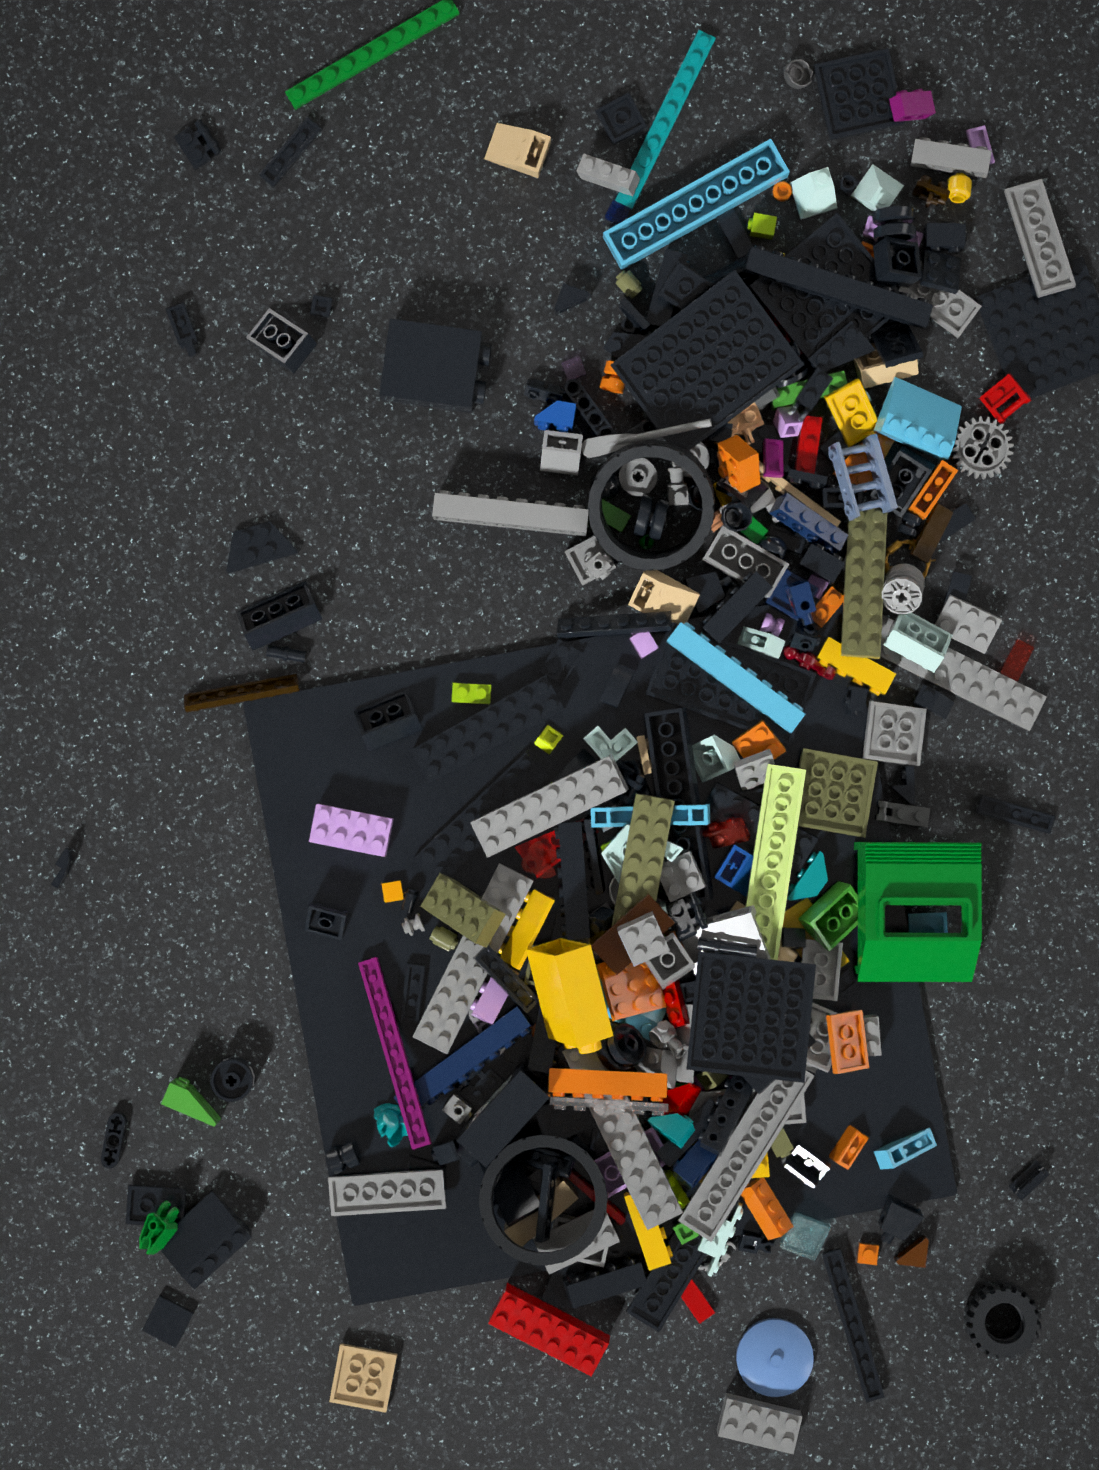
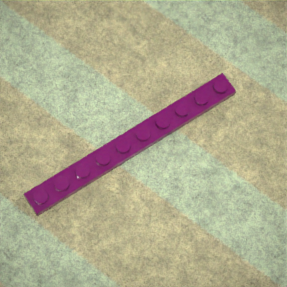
M378 957L359 962L358 965L411 1148L413 1150L430 1145L432 1142Z

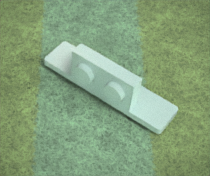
M738 1202L733 1210L730 1219L724 1221L713 1241L710 1242L702 1237L697 1248L699 1251L713 1256L706 1271L708 1276H712L713 1272L717 1273L720 1266L719 1258L721 1255H725L728 1248L727 1240L729 1237H733L736 1230L734 1224L737 1219L740 1220L744 1209H742L740 1202Z

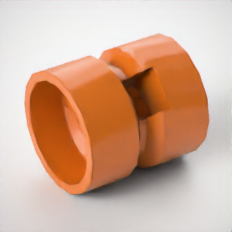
M606 361L604 368L606 375L601 379L600 388L609 392L623 394L625 384L611 367V364L615 361Z

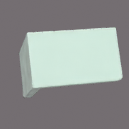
M599 726L583 738L600 759L612 754L615 762L638 743L626 728L612 740L607 737Z

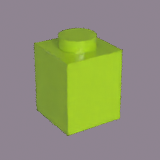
M754 213L753 218H749L747 229L750 230V236L772 240L777 217Z

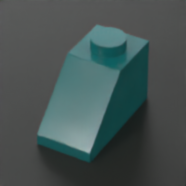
M678 1113L650 1117L648 1120L653 1129L680 1148L684 1146L695 1131L693 1121L688 1116L684 1115L682 1117Z

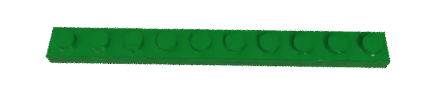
M442 0L285 91L296 110L460 15L452 0Z

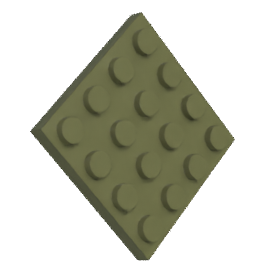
M802 748L798 769L806 770L798 826L865 838L878 762Z

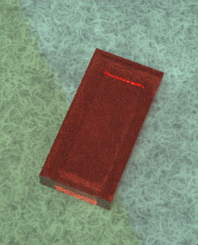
M1016 639L1000 673L1018 682L1034 647Z

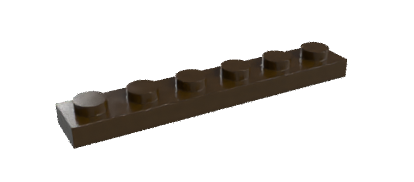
M297 674L185 694L184 708L186 712L281 694H290L299 691Z

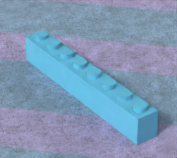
M682 622L679 623L666 641L787 732H793L805 716L801 706L795 702L793 705L787 701L788 697L780 691L777 693L771 689L772 685L763 679L762 682L756 678L757 674L749 668L746 670L740 666L741 662L735 657H727L725 655L726 651L718 645L715 647L709 643L710 639L704 634H696L693 631L695 628L687 622L684 624Z

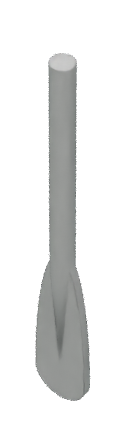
M705 419L640 434H614L589 438L582 443L581 450L586 457L593 458L616 452L618 449L636 441L712 426L711 419Z

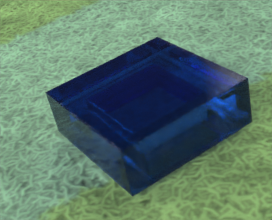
M613 200L604 219L619 224L626 219L630 208Z

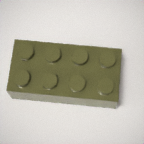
M439 873L421 905L426 911L475 944L486 948L506 913L453 878Z

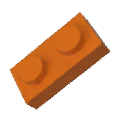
M831 586L815 605L816 611L811 612L814 623L820 628L824 626L843 603L844 596Z

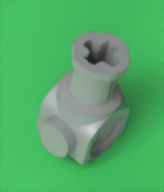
M682 467L668 468L671 480L667 487L668 505H688L687 483H684L683 475L685 470Z
M667 1020L660 1021L649 1032L650 1041L657 1048L669 1049L674 1053L676 1059L681 1058L688 1050V1045L683 1044L677 1039L678 1035L674 1026Z

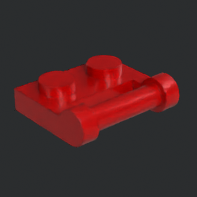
M1011 373L979 398L1000 424H1003L1006 418L1023 404H1028L1032 400ZM1017 393L1020 398L1000 413L997 408Z

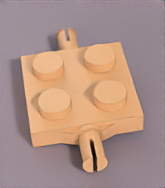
M755 402L728 422L733 424L731 437L744 435L748 445L755 442L751 432L764 424Z

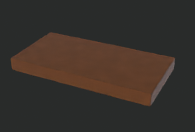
M649 893L591 945V948L616 975L631 963V959L618 934V926L653 911L662 933L666 932L675 923Z

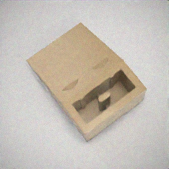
M497 123L484 159L539 178L551 144V136L529 129Z
M646 570L643 572L628 605L642 613L671 611L673 615L672 622L677 624L682 622L684 624L688 621L700 594L658 570Z

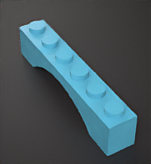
M710 804L674 805L670 825L710 824ZM633 806L591 808V828L630 825Z

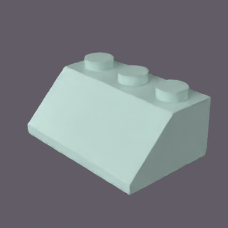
M911 612L908 614H898L883 645L921 665L923 668L935 672L945 657L953 635Z

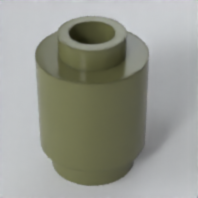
M623 270L616 277L618 280L616 285L631 299L643 290L640 286L641 283L630 270L627 273Z
M436 926L429 938L433 941V944L448 952L451 949L455 950L459 943L458 935L442 926Z

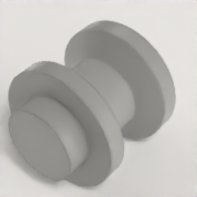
M419 913L415 914L414 919L404 918L402 927L405 934L409 933L410 936H413L414 931L420 929L422 932L425 931Z

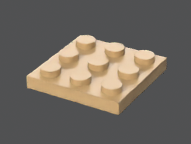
M341 1343L329 1402L386 1412L397 1354Z

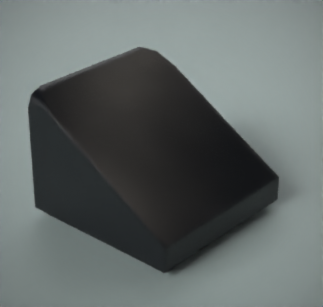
M726 423L708 437V441L719 443L730 438L733 424Z
M782 928V947L795 950L805 948V929Z

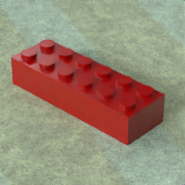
M509 1283L504 1288L488 1322L491 1326L591 1377L610 1340V1335Z

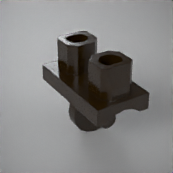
M922 175L921 179L917 181L912 195L926 201L924 205L926 208L929 207L930 203L945 205L950 195V191L947 190L948 183L939 181L938 185L935 186L930 184L931 177Z

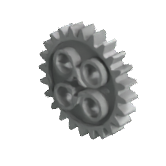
M981 416L978 418V422L972 418L970 420L971 425L966 421L963 423L965 429L963 427L958 428L960 434L957 433V440H955L954 444L956 447L951 451L956 452V455L952 459H958L955 466H963L961 472L968 470V477L974 473L975 479L979 477V474H981L982 479H985L987 474L992 478L994 477L993 471L996 474H1000L999 467L1006 469L1007 467L1004 462H1011L1007 456L1013 455L1009 448H1012L1014 444H1008L1012 437H1006L1009 430L1002 431L1001 429L1004 424L997 426L996 419L990 423V417H987L985 422H983ZM974 431L981 432V440L974 438ZM987 433H990V437L984 445L985 450L980 453L977 463H974V459L980 451L979 446L984 443ZM991 439H996L999 442L998 448L991 446ZM966 448L973 450V457H968L965 454ZM983 456L990 458V465L983 464Z

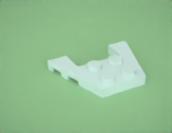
M626 824L601 852L618 883L621 876L629 824ZM667 841L665 857L672 862L683 848Z

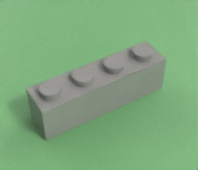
M921 137L915 139L911 166L986 178L992 151L983 146L972 148L964 143L952 145L948 141L939 140L938 142H933L929 138Z

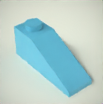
M926 1128L875 1150L874 1154L880 1169H893L934 1148L937 1144L931 1129Z

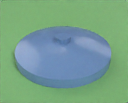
M769 1318L758 1321L745 1331L737 1346L736 1362L742 1379L751 1389L765 1396L780 1397L795 1392L807 1381L813 1367V1349L807 1335L796 1324L785 1319Z

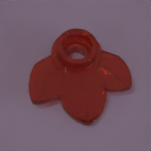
M541 841L532 843L528 848V855L522 860L523 870L530 874L535 873L540 878L553 877L556 875V872L551 865L557 858L556 851L553 849H543ZM530 860L535 862V866L532 868L527 865Z

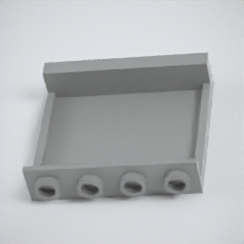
M754 905L708 917L706 921L708 928L701 929L700 925L696 926L698 934L682 941L685 951L695 964L693 969L695 976L698 953H715L708 950H698L699 937L715 940L720 938L722 941L758 945L756 958L771 959L755 919L756 909ZM719 952V954L734 955V954L720 953V952Z

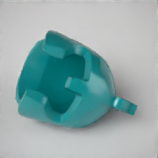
M389 1103L382 1104L374 1109L377 1129L381 1137L385 1135L388 1137L387 1143L389 1146L394 1147L401 1142L403 1136L408 1135L400 1106Z

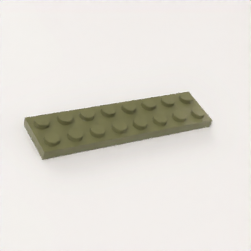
M873 508L860 511L858 518L852 521L848 519L847 523L848 537L846 543L841 656L880 659L882 589L884 587L887 513H883L881 508Z
M635 794L611 926L648 893L656 901L674 800Z

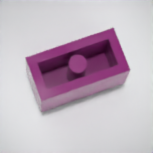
M916 89L908 92L907 90H901L896 92V96L889 99L894 122L922 120L936 113L931 91Z

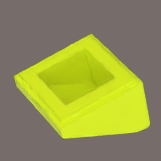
M547 725L534 744L550 754L563 735Z

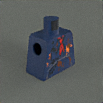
M802 579L784 585L793 614L797 617L800 616L803 626L814 623L811 612H815L816 607L809 582ZM804 601L805 605L801 608L800 605Z

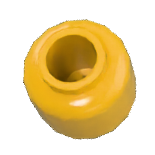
M956 173L949 177L947 180V190L950 191L948 198L954 203H963L971 196L972 180L964 173Z

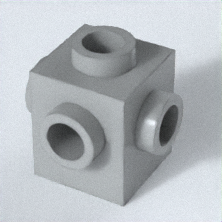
M593 552L585 559L587 563L584 565L586 568L584 571L591 579L595 578L598 580L601 578L603 580L611 573L609 570L612 568L610 565L612 561L605 553L602 555L600 552L597 554ZM596 562L602 564L600 569L595 568L594 564Z

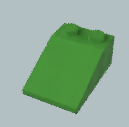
M179 1077V1079L175 1078L171 1081L162 1100V1105L213 1127L220 1122L221 1117L199 1091L189 1084V1080Z

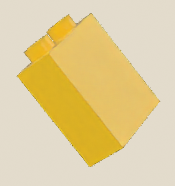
M559 938L526 949L548 1038L563 1043L565 1049L578 1048L580 1054L600 1050L602 1048L601 1040L612 1037L613 1032L591 945Z

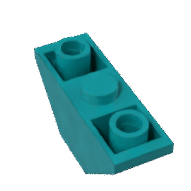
M821 851L813 852L807 860L809 862L808 866L798 872L796 883L789 885L787 894L789 901L817 896L828 881L824 855Z

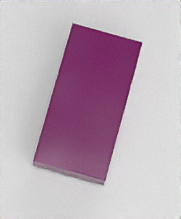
M765 438L763 440V477L782 478L784 476L783 440Z

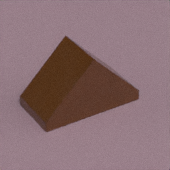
M923 1234L894 1257L898 1265L926 1268L929 1240Z

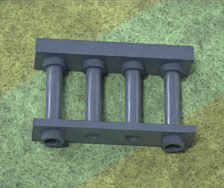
M877 434L863 439V444L841 449L840 442H836L828 447L829 458L833 462L844 501V511L849 521L858 518L860 511L880 507L883 513H888L898 508ZM861 452L866 453L868 463L846 467L844 456ZM871 471L873 481L852 486L850 474ZM871 489L877 490L878 500L857 504L854 493Z

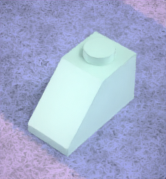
M744 626L737 644L779 659L785 641L772 634Z

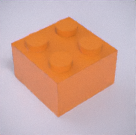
M738 435L717 443L718 472L722 478H725L732 487H735L741 493L761 484L759 453Z

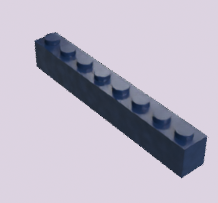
M517 1006L415 1081L414 1084L421 1108L427 1104L431 1106L439 1100V1095L442 1093L446 1095L454 1089L453 1085L458 1081L462 1083L470 1077L468 1074L473 1070L477 1072L485 1066L484 1062L488 1059L492 1061L500 1055L499 1051L503 1048L508 1049L516 1043L515 1039L520 1036L522 1038L527 1036L531 1032L530 1028L534 1025L526 1013Z

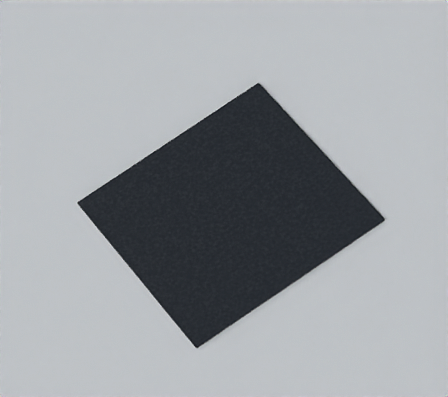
M813 597L815 605L820 599ZM843 603L824 626L819 628L818 635H821L819 646L814 647L812 654L817 656L827 637L841 643ZM771 605L754 607L733 629L729 642L738 645L743 627L760 631L766 613L771 614L775 620L778 618L785 620L778 638L785 641L778 660L800 667V663L796 659L789 660L785 658L783 653L784 648L791 644L792 634L797 621ZM707 616L688 619L687 623L695 628L694 630L710 635L703 629L705 625L703 620ZM668 631L649 632L658 649L642 659L630 641L631 633L601 635L565 642L583 654L564 686L547 677L564 710L431 784L428 783L411 750L545 676L539 671L555 644L306 689L253 701H244L243 707L329 1176L401 1172L405 1170L409 1155L439 1164L438 1161H434L431 1155L433 1145L452 1136H455L457 1141L459 1130L466 1123L465 1121H462L461 1124L456 1122L442 1111L443 1106L455 1092L473 1106L471 1110L473 1114L478 1110L464 1097L469 1092L466 1088L460 1093L455 1088L446 1095L442 1093L438 1096L439 1100L431 1106L427 1104L422 1108L432 1144L413 1150L408 1135L403 1136L398 1145L390 1147L387 1143L388 1137L386 1135L380 1136L377 1129V1120L374 1118V1109L386 1103L398 1105V1103L394 1099L396 1092L358 965L359 962L378 957L414 1082L479 1035L469 1017L468 1011L448 1054H445L413 1038L419 1025L418 1022L400 1020L406 964L426 965L420 1013L421 1021L458 947L457 945L455 950L451 949L448 952L433 944V941L429 938L436 926H442L457 934L459 943L463 937L462 934L421 907L435 879L414 857L525 752L553 779L583 748L597 761L600 760L598 755L583 739L597 726L600 727L610 740L624 728L629 731L636 741V737L643 735L645 739H648L644 713L682 708L645 694ZM798 649V652H799V653H806V652H807V651H802V650ZM617 663L635 671L618 708L600 701ZM816 673L803 710L805 716L797 726L791 746L782 743L786 752L774 759L775 765L799 768L802 748L862 759L868 715L867 704L865 703L864 712L852 715L847 714V705H844L846 694L850 693V691L846 690L847 686L863 688V686L861 687L853 683V678L848 675L842 677L836 673L835 677L829 680ZM453 683L491 685L490 704L452 702ZM407 690L423 730L369 751L361 736L354 711ZM687 709L692 745L715 735L733 746L732 741L747 731ZM547 725L563 735L550 754L534 744ZM638 744L634 745L617 761L639 760L642 768ZM735 748V750H736V752H737V754H738L740 760L743 759V757L740 755V753H739V752L737 751V749ZM647 750L649 758H651L650 750ZM878 765L865 838L808 828L811 834L818 837L808 858L813 852L821 851L824 855L828 881L819 894L808 898L812 905L838 881L850 884L858 895V850H854V842H892L889 822L876 820V815L879 814L878 801H884ZM735 768L703 783L696 771L700 804H705L716 782L735 792L742 791ZM651 769L652 773L645 774L644 776L652 796L656 797L653 770ZM764 784L758 785L752 789L764 787ZM621 799L617 804L608 800L595 807H611L613 805L619 807L622 806ZM316 804L393 818L386 857L309 842ZM591 809L561 823H571L583 819L586 815H591ZM712 823L704 825L714 899L701 901L702 911L707 906L718 914L729 912L736 901L746 906L747 896L745 897L713 876L733 844L751 855L754 854V847ZM558 824L488 858L481 847L450 876L481 898L499 863L533 879L534 881L529 891L533 892L536 889L555 899L533 943L536 945L552 940L559 902V886H562V878H558L557 867L561 866V861L537 878L515 847L554 831V828H558ZM624 826L613 827L605 832L600 829L598 830L599 833H597L606 887L603 894H596L595 888L592 889L591 877H593L592 870L588 869L590 855L585 850V843L583 844L586 886L589 887L587 895L588 915L605 903H608L612 910L615 908L609 894V886L614 875L601 854L603 850L600 846L612 840ZM807 860L805 861V863H804V865H803V867H802V868H804V869H805V868L808 866V864H809V862H807ZM791 868L789 885L791 883L794 885L798 880L796 877L798 871ZM401 880L404 898V891H407V888L418 891L419 898H416L412 914L400 910L404 900L384 902L382 883ZM658 897L656 899V902L664 901L659 899ZM787 899L785 911L803 899L792 901ZM523 901L520 908L524 909L527 902ZM665 901L666 906L672 904V902ZM315 902L349 911L342 940L304 931L309 903ZM904 905L885 906L886 933H909ZM693 910V911L690 912V913H691V916H692V919L695 918V916H696V914H695V912H694V910ZM416 913H419L425 931L422 932L420 929L414 931L413 936H410L409 933L405 934L402 927L404 918L407 917L411 920L415 918ZM514 919L512 926H516L518 919ZM673 925L671 929H668L669 931H675ZM857 925L840 941L843 943L842 950L850 961L840 968V973L849 968L858 979V974L854 973V965H858ZM506 935L503 943L507 944L510 937ZM576 939V940H575V941H577V942H581V943H586V944H588V942L586 941V939ZM593 952L597 968V964L603 963L604 961L599 957V955L596 956ZM799 954L794 962L801 963L802 959ZM528 956L520 970L506 963L510 968L519 972L518 977L523 982L528 965ZM691 970L679 978L680 984L696 981L694 971ZM488 974L486 975L483 983L489 982L491 977ZM860 982L859 985L827 1009L836 1013L862 1010L863 1015L876 1014L879 1017L881 1055L868 1056L869 1068L833 1074L831 1065L828 1073L818 1068L815 1073L806 1070L814 1075V1078L804 1092L806 1123L784 1124L783 1126L793 1148L799 1142H802L830 1163V1169L818 1181L817 1186L812 1188L804 1184L799 1177L791 1174L784 1167L786 1157L781 1158L780 1156L777 1158L771 1147L767 1152L770 1177L764 1178L793 1225L883 1209L888 1194L908 1204L950 1197L957 1194L918 982ZM526 984L532 990V992L538 997L536 987L534 985ZM478 991L475 999L479 1000L482 993ZM507 996L494 1023L518 1006L509 996ZM539 1002L526 1014L533 1025L537 1020ZM667 1011L662 1021L667 1020L669 1022V1019L667 1017ZM609 1018L611 1023L619 1024L616 1021H612V1019ZM489 1024L483 1025V1026H482V1032H483L484 1030H486L488 1027H490L491 1025H489ZM533 1036L518 1065L523 1062L528 1067L530 1056L527 1052L531 1050ZM645 1040L646 1045H654L651 1041ZM501 1055L492 1061L488 1059L485 1062L486 1065L481 1069L484 1073L491 1068L505 1080L514 1071L513 1068L498 1061ZM633 1066V1067H630L629 1069H627V1070L624 1071V1072H637V1071H636L635 1067ZM531 1070L549 1086L541 1072ZM694 1070V1075H693V1077H694L697 1073H699L700 1071H695V1070ZM476 1075L470 1083L474 1086L480 1077ZM727 1077L722 1083H720L717 1087H714V1088H712V1089H710V1090H723V1089H725V1088H724V1085H725V1083H726L728 1077ZM550 1092V1098L543 1105L558 1100V1097L553 1096V1092ZM628 1096L633 1108H637L630 1096ZM638 1109L639 1121L644 1131L651 1127L645 1125L644 1117ZM535 1114L511 1140L518 1141L522 1138L542 1135ZM851 1125L868 1136L869 1139L848 1170L833 1161L829 1155L847 1127ZM593 1128L579 1133L588 1146H590ZM926 1128L931 1129L937 1146L896 1168L880 1169L874 1154L875 1150ZM656 1131L663 1144H665L666 1141L663 1135ZM352 1141L358 1152L361 1164L353 1168L347 1166L345 1171L334 1174L326 1151L335 1147L340 1149L342 1144ZM543 1148L553 1152L556 1150L554 1148ZM590 1149L587 1153L593 1160H596L608 1152ZM462 1159L443 1164L446 1166L444 1172L446 1209L336 1216L351 1301L354 1306L547 1271L545 1265L528 1264L512 1258L502 1251L488 1235L479 1207L480 1186L484 1177L479 1161L474 1167L469 1166ZM577 1160L573 1169L593 1185L590 1175ZM523 1165L527 1174L534 1169L533 1167ZM664 1165L662 1169L663 1171L667 1169L669 1170L670 1167ZM568 1179L578 1191L579 1199L561 1214L574 1217L581 1216L586 1205V1213L594 1210L595 1202ZM697 1183L692 1191L685 1185L680 1186L688 1199L691 1200L701 1183ZM619 1193L607 1198L626 1215ZM740 1195L739 1202L742 1204L744 1211L741 1219H737L734 1224L736 1230L733 1236L741 1235L742 1231H762ZM682 1214L669 1220L673 1233L674 1229L672 1226L680 1223L678 1219ZM627 1216L626 1221L619 1225L622 1237L621 1246L614 1244L610 1247L612 1252H619V1256H611L607 1251L606 1260L643 1253L641 1245H636ZM504 1223L502 1226L500 1225V1227L502 1228L503 1231H504L505 1223ZM672 1234L668 1235L667 1238L664 1239L665 1245L671 1238ZM533 1238L522 1246L525 1249L539 1252Z

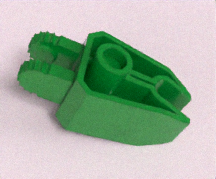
M167 1200L160 1205L156 1213L148 1214L139 1237V1248L147 1249V1255L156 1254L163 1249L178 1229L175 1219L179 1209L173 1207L169 1211L171 1204Z

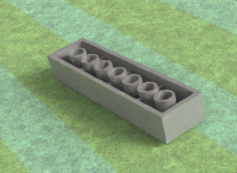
M439 490V493L434 495L432 517L434 520L586 536L588 509H585V506L574 505L573 508H569L564 503H555L554 506L547 505L545 501H535V504L528 503L526 499H516V502L509 501L507 497H497L496 500L490 499L488 495L478 494L477 498L463 492H459L458 495H452L451 491Z
M611 754L473 820L471 825L488 858L626 792L629 788Z

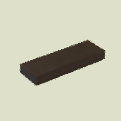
M939 503L934 505L910 555L924 563H929L953 515L952 511Z

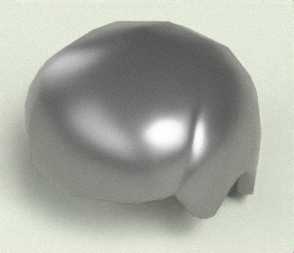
M794 59L786 65L784 78L786 83L792 88L801 89L812 82L813 71L804 60Z

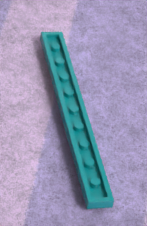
M698 30L631 167V170L636 171L640 178L635 193L632 197L619 192L615 203L630 210L633 209L716 40L715 37Z

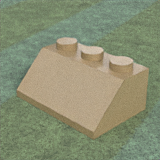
M876 348L875 351L853 360L857 376L864 388L892 382L894 377L902 379L919 374L917 359L886 368Z

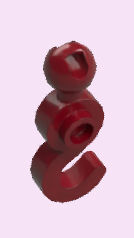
M790 645L786 646L783 650L785 658L789 660L796 659L800 663L799 666L801 668L814 670L818 675L826 679L832 680L837 673L829 665L827 668H824L816 660V656L810 652L799 653L798 649L792 648Z

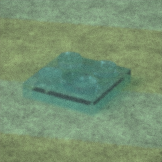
M794 1212L791 1219L794 1227L783 1235L779 1246L784 1250L815 1261L831 1227L829 1224Z

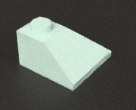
M872 164L851 197L871 211L890 207L904 185Z
M828 167L810 172L789 183L800 220L837 209L834 184Z
M715 735L692 745L695 768L702 783L734 769L733 762L740 760L734 746Z

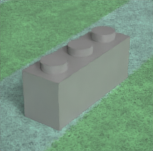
M583 154L577 168V173L581 179L632 197L640 181L636 171Z

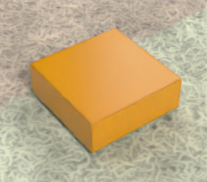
M401 880L382 883L385 903L404 900Z

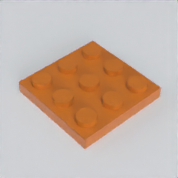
M605 962L597 964L612 1021L667 1007L661 986L645 962L635 967L631 962L618 975Z

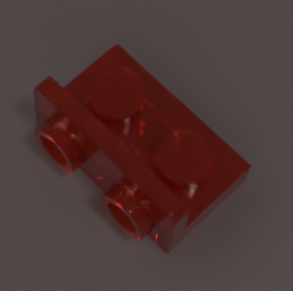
M742 817L737 819L729 818L720 823L712 822L707 825L703 833L704 838L709 837L714 849L749 841L750 839Z

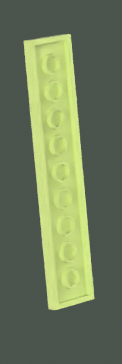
M768 764L745 907L754 905L756 909L755 919L771 960H778L806 770Z

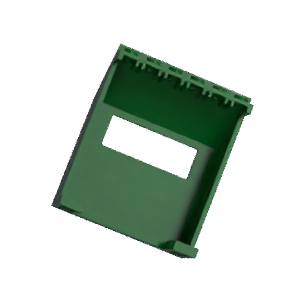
M854 842V850H858V965H854V973L858 974V982H972L982 942L981 843ZM960 905L961 933H886L885 906Z

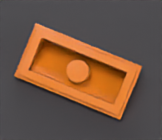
M849 1125L829 1157L849 1170L869 1137Z

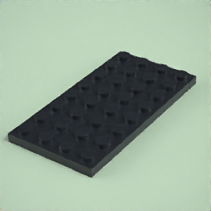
M672 622V631L667 632L645 694L744 730H749L761 720H764L781 743L791 746L797 726L792 733L787 732L666 641L679 625ZM693 630V631H694L696 634H698V635H700V634L702 633V632ZM702 633L710 639L709 643L714 647L718 645L726 651L725 655L727 657H735L741 662L740 666L745 670L749 668L757 674L756 678L761 682L763 679L772 685L771 689L776 693L778 691L782 692L788 697L787 701L793 705L795 702L804 710L816 673L722 640L719 644L711 635Z

